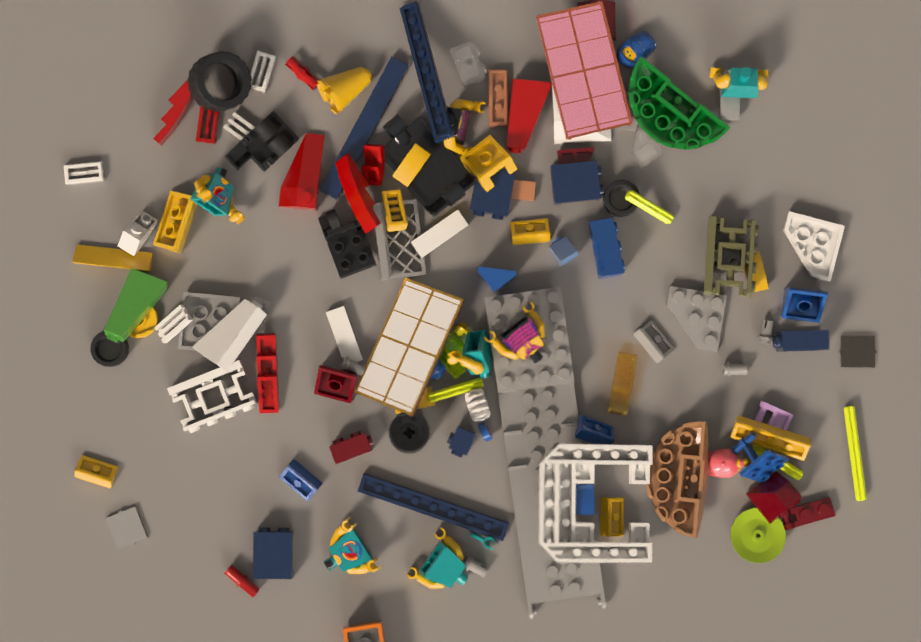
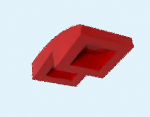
M366 144L364 145L365 165L362 166V174L369 185L380 186L382 185L384 175V145Z

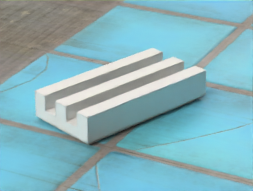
M257 50L250 73L252 77L251 89L263 93L266 92L276 59L275 55ZM260 56H263L264 58L261 64L256 84L253 85L252 83L260 60ZM270 58L263 85L260 87L267 59Z
M234 112L223 128L239 140H242L243 137L230 128L231 124L245 135H248L249 132L234 122V120H239L251 130L255 127Z
M102 161L64 165L66 185L105 181ZM98 166V170L79 172L68 171V169ZM99 174V177L69 180V177Z
M180 304L156 325L155 329L159 331L158 335L162 337V342L168 343L193 320L185 305ZM172 327H175L168 334H166Z

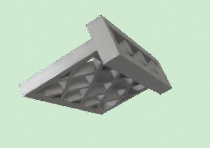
M417 199L403 200L404 205H413L411 216L408 217L406 215L407 222L410 221L416 227V231L412 236L404 230L398 231L394 238L389 236L386 232L387 226L385 224L383 203L378 202L371 207L381 221V224L373 229L380 281L426 275L424 257L421 258L419 255V258H417L418 252L413 255L406 249L411 240H415V235H417V238L421 235ZM400 232L410 238L404 247L395 240ZM392 243L401 248L396 257L389 253V247ZM403 251L412 257L407 265L397 259ZM414 259L421 265V271L414 272L408 268ZM396 261L404 269L400 274L392 275L391 266Z

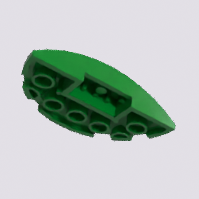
M640 56L630 77L629 102L635 120L650 138L669 148L692 150L715 142L730 129L727 124L702 104L696 103L671 83L667 76Z

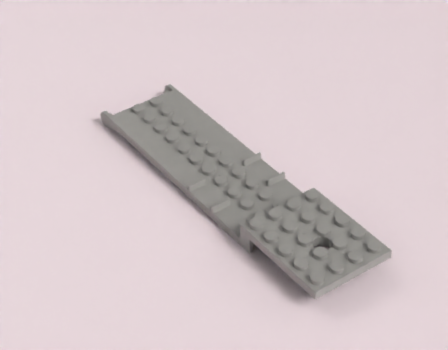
M561 287L485 297L490 340L494 337L490 331H493L497 335V339H499V334L525 315L523 305L526 310H531L532 307L529 302L534 303V312L539 314L545 326L544 346L539 349L543 358L537 363H533L530 357L522 361L520 358L514 360L503 356L491 343L529 619H533V615L537 614L536 607H532L534 603L600 594V597L597 598V605H601L602 609H605L606 602L600 562L558 563L539 543V463L558 444H583L581 439L575 437L579 416ZM575 515V522L594 523L593 515ZM594 526V542H597Z

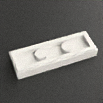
M456 210L413 240L411 244L422 258L467 227L468 223L459 210Z
M342 306L326 312L341 357L348 356L353 361H362L363 358L345 307Z

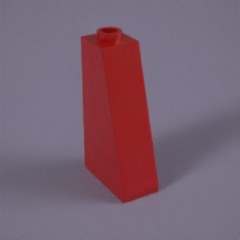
M513 78L506 149L510 150V153L521 154V151H525L550 91L551 82Z

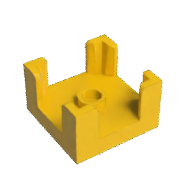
M491 135L460 157L467 171L476 176L486 192L494 187L490 177L504 166L509 174L517 170L511 156Z

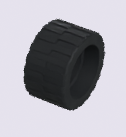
M218 51L201 57L192 65L193 67L189 71L187 82L188 89L193 100L204 109L214 112L232 109L242 104L248 97L252 86V77L246 63L239 56L231 52ZM213 64L226 66L234 77V90L227 99L218 100L206 89L205 73L208 67Z

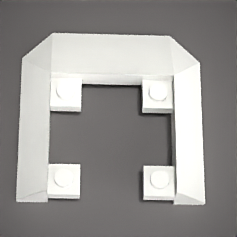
M558 444L539 463V543L558 563L652 562L650 523H629V542H594V523L575 522L576 484H594V464L629 465V484H650L652 445Z

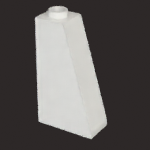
M244 299L192 348L228 371L267 314L261 310L263 306L254 300L251 303Z

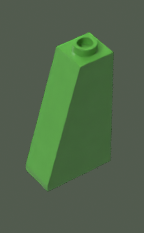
M131 268L104 328L107 338L114 342H118V340L124 342L168 290L167 281Z

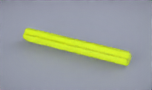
M846 406L844 407V416L855 498L857 501H864L867 499L855 407Z

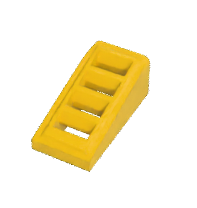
M401 189L382 191L387 231L405 230L408 222ZM397 197V200H392V201H388V200H387V198ZM398 205V207L389 208V206ZM394 213H399V214H400V215L391 216V214H394Z

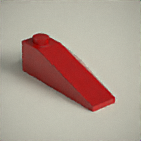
M305 134L281 185L279 207L317 211L325 135Z

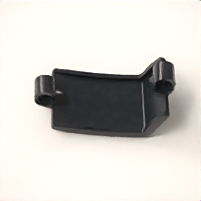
M397 114L382 126L392 139L384 146V157L386 163L394 172L415 143L431 153L407 187L431 216L435 217L447 206H453L466 195L465 192L478 182V179L467 171L452 151L444 146L443 141L435 142L431 126L424 117L420 116L407 126Z

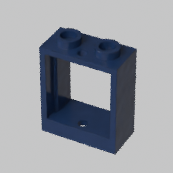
M829 330L776 332L772 341L773 348H776V352L830 350Z

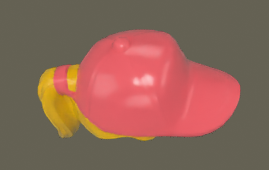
M731 449L709 451L708 475L729 478L737 474L742 467L750 465L752 461L750 457L742 459L739 454L736 455Z

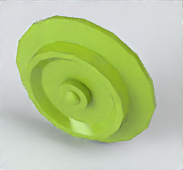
M757 508L743 511L735 518L731 527L730 540L734 550L741 558L751 563L763 564L774 560L782 552L786 541V531L779 518L769 524Z

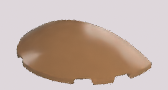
M703 421L683 424V426L675 430H670L660 439L661 442L652 451L650 484H646L648 497L651 498L655 506L654 511L660 519L672 526L676 532L693 538L698 537L708 481L707 422Z

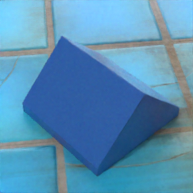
M478 267L477 273L495 294L516 277L517 271Z
M792 287L785 288L781 318L819 323L828 292Z

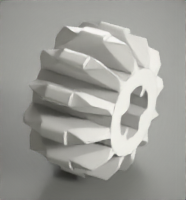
M480 388L467 392L465 399L472 420L476 422L489 418L491 412L484 391Z

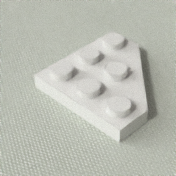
M789 211L783 229L784 233L810 277L830 282L845 226Z

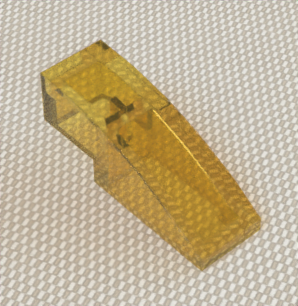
M618 352L607 413L627 415L637 355Z

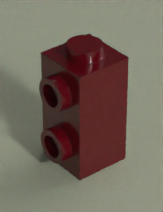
M360 430L350 434V439L343 440L342 437L332 441L333 445L329 446L335 464L372 451V446L375 445L371 435L362 434Z

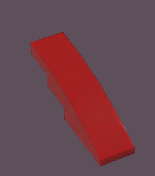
M188 79L170 97L169 101L173 106L161 118L166 125L153 138L161 146L175 131L193 99L188 89Z
M348 153L335 162L346 198L364 232L368 233L380 225L381 221L371 208L375 205V202L365 189L369 186V183Z
M257 333L256 357L259 413H279L276 333Z

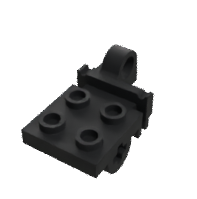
M272 111L245 137L248 142L243 138L225 157L237 171L249 159H252L265 172L270 167L267 162L273 165L300 138Z
M335 209L325 212L326 215L318 218L341 279L376 266L371 248L358 220L341 226Z

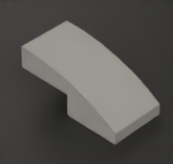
M719 88V119L739 121L740 98L721 97V88Z

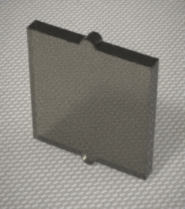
M841 336V350H839L841 354V367L875 368V354L877 353L875 350V336Z

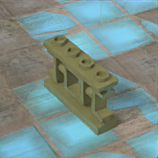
M709 216L704 295H719L720 286L739 287V297L746 296V298H750L751 293H755V281H752V274H756L757 262H753V255H757L758 244L754 243V237H758L759 225H755L756 219L751 221L744 219L743 228L724 227V218L718 219L716 216ZM716 226H720L719 234H729V242H719L718 250H715ZM747 227L750 228L749 252H746V244L736 243L737 235L747 234ZM722 249L741 250V265H721ZM714 263H717V271H727L726 280L716 279V287H712ZM745 265H748L747 289H743L744 281H734V272H744Z

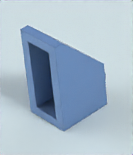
M558 236L550 241L552 245L549 246V249L560 267L579 255L566 236L564 238Z

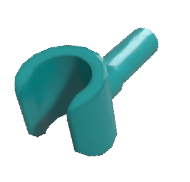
M474 532L470 534L471 537L481 541L490 550H494L489 545L491 541L498 543L492 537L485 538Z

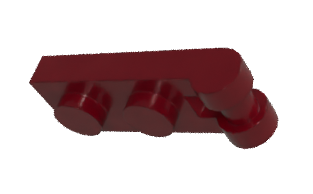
M827 497L795 506L781 517L784 529L790 530L836 515L831 498ZM794 514L796 520L791 522L789 515Z

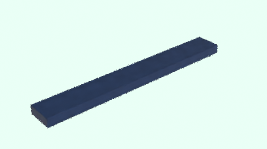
M415 1L400 7V12L434 140L436 143L455 137L421 9L419 3Z
M391 56L335 162L349 153L355 164L357 163L364 150V145L368 143L408 68L407 64ZM334 162L320 191L337 200L343 187Z
M366 473L363 474L357 491L501 541L504 540L509 522Z

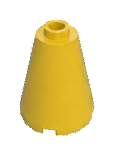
M360 66L322 78L317 81L319 83L317 87L325 102L328 101L332 105L329 107L330 110L338 114L371 83L370 78H372V75L367 68L364 69Z

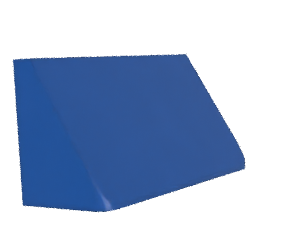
M581 414L575 437L594 445H611L614 442L613 426Z
M294 459L279 476L281 480L307 502L322 485L320 480Z

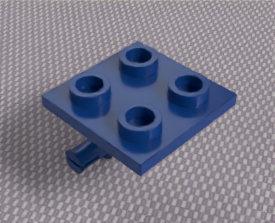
M751 431L745 438H740L739 443L731 449L736 455L742 449H745L752 461L739 474L742 477L763 482L769 479L773 472L781 469L789 458L771 450H766L762 455L758 456L749 445L757 438L755 433Z

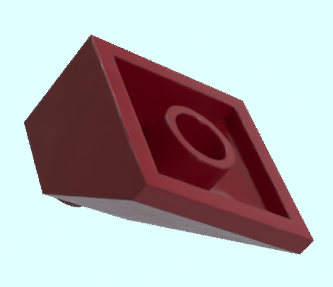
M777 471L771 474L769 479L759 483L746 493L747 497L769 524L797 505L802 499V496L791 482Z

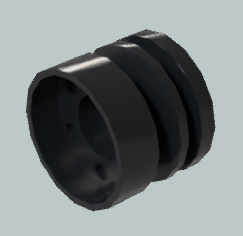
M413 412L412 416L406 413L397 415L389 427V438L392 445L398 451L405 454H413L420 451L429 439L427 421L415 412ZM408 428L415 432L410 439L403 434Z

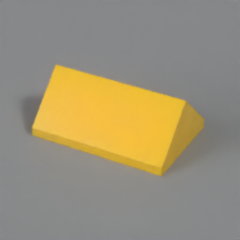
M170 191L153 243L154 246L182 254L197 208V204L190 200L191 195Z

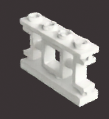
M241 360L235 361L228 371L220 367L167 388L172 396L173 403L183 400L189 417L180 420L184 431L189 430L190 433L200 430V426L207 423L208 426L218 423V419L225 416L226 419L237 415L236 411L243 409L246 412L255 408L254 404L258 402L255 399L254 393L244 395L238 380L239 377L246 375ZM238 370L237 374L231 376L235 384L225 389L222 380L216 382L213 380ZM202 384L201 388L196 389L198 400L189 403L186 394L178 396V393ZM219 386L225 403L208 409L202 392ZM238 392L241 401L249 399V402L225 411V407L231 405L229 395ZM202 406L205 415L210 413L214 415L191 425L189 424L190 421L196 419L193 409Z

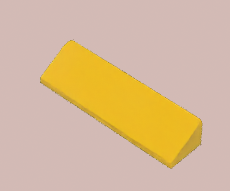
M76 244L72 263L129 270L132 268L138 271L151 272L153 253L138 251L133 256L123 249Z
M740 415L736 417L730 436L739 440L742 437L745 438L752 431L757 438L750 444L803 461L811 446V439L809 437Z

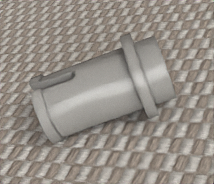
M763 320L760 336L757 337L759 339L758 343L770 345V342L773 341L771 336L775 322Z
M348 356L343 357L339 364L342 371L348 370L359 376L365 370V364L353 361Z
M726 362V364L722 365V373L727 377H730V375H747V363L730 364V362Z
M473 556L471 558L467 557L464 563L466 571L470 570L483 578L489 566L474 560Z

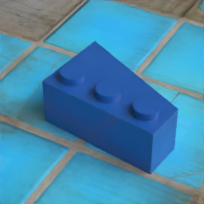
M613 218L589 222L598 279L623 275L625 265L620 255V252H622L620 240L617 241L616 233H618L617 222H613Z

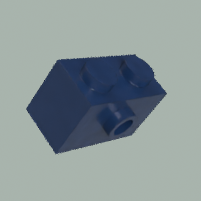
M458 426L455 433L451 432L447 441L450 444L449 449H452L451 453L461 458L462 455L467 456L476 433Z

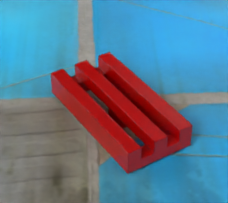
M200 106L196 142L215 144L220 111L214 113L211 139H208L212 110H208L204 138H201L205 109Z

